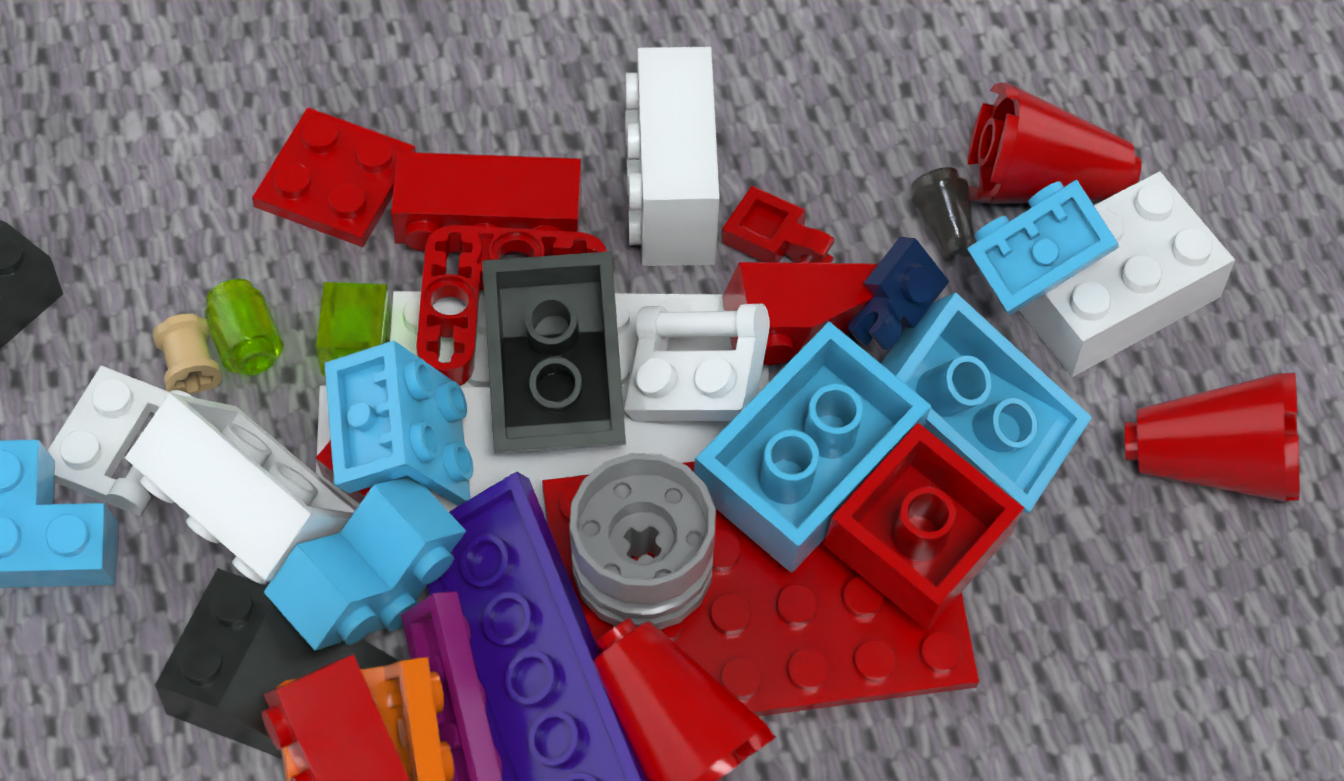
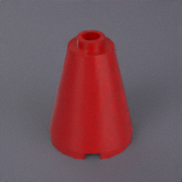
M1000 82L994 84L990 91L999 94L994 105L982 103L971 135L967 165H980L979 187L967 185V194L971 201L984 204L1028 203L1031 197L1052 183L1060 181L1065 187L1077 179L1091 202H1101L1138 183L1142 162L1139 156H1135L1134 145L1131 142L1012 84Z
M1280 372L1137 409V422H1125L1126 460H1138L1139 473L1283 502L1299 501L1300 472L1295 373Z
M628 618L597 641L603 653L593 663L647 781H718L746 758L776 738L768 724L651 621H647L637 627L632 619Z

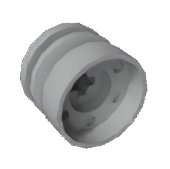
M631 453L604 462L583 480L571 503L570 541L573 564L572 573L581 600L599 619L617 626L624 620L631 618L637 627L647 621H651L657 628L663 629L680 623L701 605L712 583L716 508L706 484L687 465L661 454ZM650 552L652 554H655V558L651 557L650 555H647V553ZM631 556L637 557L639 559L636 561L634 559H631Z

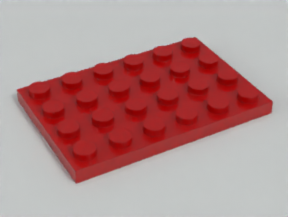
M695 461L682 463L694 471ZM588 475L542 480L547 524L598 650L602 654L603 651L597 644V641L616 626L599 619L581 600L572 573L573 564L570 541L571 503L583 480ZM717 509L715 513L712 583L697 609L680 623L660 629L758 717L977 688L979 684L962 592L927 631L823 545L825 539L791 573ZM650 552L647 553V555H650L651 557L655 558V554H652ZM631 556V559H634L636 561L639 559L637 557Z

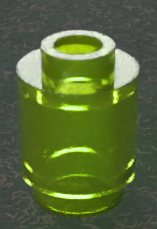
M231 279L211 289L206 296L207 307L204 317L207 320L209 330L225 369L248 376L257 375L270 369L282 353L284 344L264 294L254 288L253 284L246 279Z

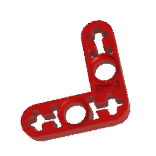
M450 225L435 230L428 237L425 245L416 344L417 356L455 381L459 386L465 384L472 377L475 367L480 290H484L482 261L497 260L509 252L516 251L525 253L530 257L607 252L606 246L599 238L592 234L574 231ZM449 252L461 253L459 256L458 275L447 274ZM444 297H454L462 300L467 307L458 314L446 315L436 311L433 308V304ZM441 337L453 338L451 362L444 363L438 361L441 350Z

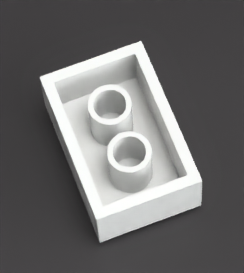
M711 47L638 48L637 73H626L629 246H641L642 266L715 265L719 214V180Z
M1160 171L1094 205L1119 244L1118 249L1019 310L1071 377L1222 296L1235 259Z
M169 393L125 457L127 461L144 475L140 482L150 493L165 502H175L189 514L186 523L194 532L210 542L217 544L221 542L236 555L233 560L234 566L249 579L263 585L267 584L268 581H272L296 544L340 533L357 509L243 411L233 405Z

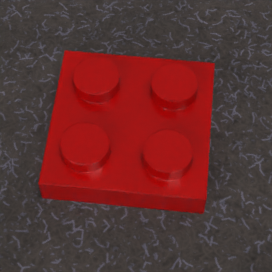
M307 107L252 196L254 207L364 248L393 197L397 152H416V148L412 144Z

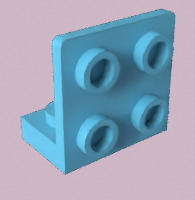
M1077 179L1065 187L1058 181L1043 188L1028 201L1032 208L1009 221L1007 216H1001L989 222L974 235L977 242L967 248L980 272L987 279L1009 316L1119 248L1117 240Z
M394 340L325 363L333 474L336 487L347 493H352L371 487L374 484L409 476L455 505H461L471 499L469 479L473 476V461L465 445L462 421L467 415V403L462 389L455 381Z

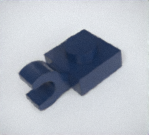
M899 237L864 282L874 297L852 319L848 326V330L861 346H867L874 338L882 349L888 350L900 337L903 327L914 328L950 282L916 238Z

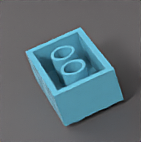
M828 322L695 458L693 472L706 484L715 508L789 572L793 573L825 539L831 518L917 423H920L923 427L925 426L931 405L831 322Z

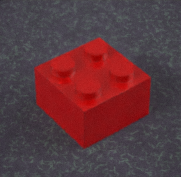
M917 423L832 516L823 545L928 631L1011 536L1024 507L920 423Z

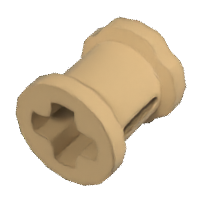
M193 313L179 314L167 318L154 328L152 335L155 346L164 352L168 368L163 378L167 391L180 390L188 394H194L216 388L222 380L220 366L211 359L206 342L211 333L208 321L205 318H201Z

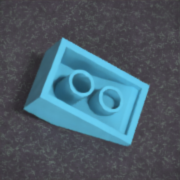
M956 292L934 302L914 328L906 327L880 363L931 405L924 427L1024 507L1023 511L1026 513L1032 510L1092 419L1081 406Z

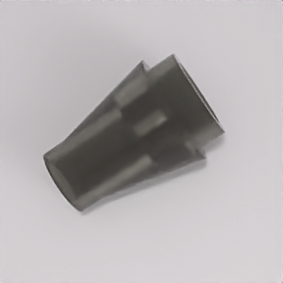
M952 167L938 168L921 175L911 185L914 195L910 203L940 248L944 261H953L958 254L964 258L971 256L967 248L977 241L974 237L975 232L968 181L960 178L957 169Z

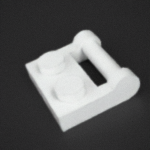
M742 304L738 311L668 312L663 306L641 307L636 319L638 344L624 411L634 421H732L758 394L770 327L769 314L765 305ZM738 337L736 350L666 351L669 338Z
M100 366L48 449L49 454L55 460L54 482L135 515H142L151 500L148 490L140 482L144 475L132 466L125 478L113 479L111 476L150 412L156 413L169 393L188 397L193 396L180 390H171L169 392L107 367Z

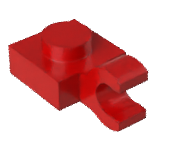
M754 186L750 187L722 228L723 244L763 262H779L784 254L790 257L794 263H832L834 260L833 256L827 254L834 244V238L821 230L804 226V208Z

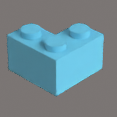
M0 440V588L115 585L119 522L104 503L53 504L55 460L39 440Z
M408 476L374 484L340 533L296 544L264 593L315 651L341 642L351 645L369 633L385 628L388 631H395L402 627L401 615L417 605L416 599L427 584L438 579L450 567L454 559L451 551L466 530L424 485Z

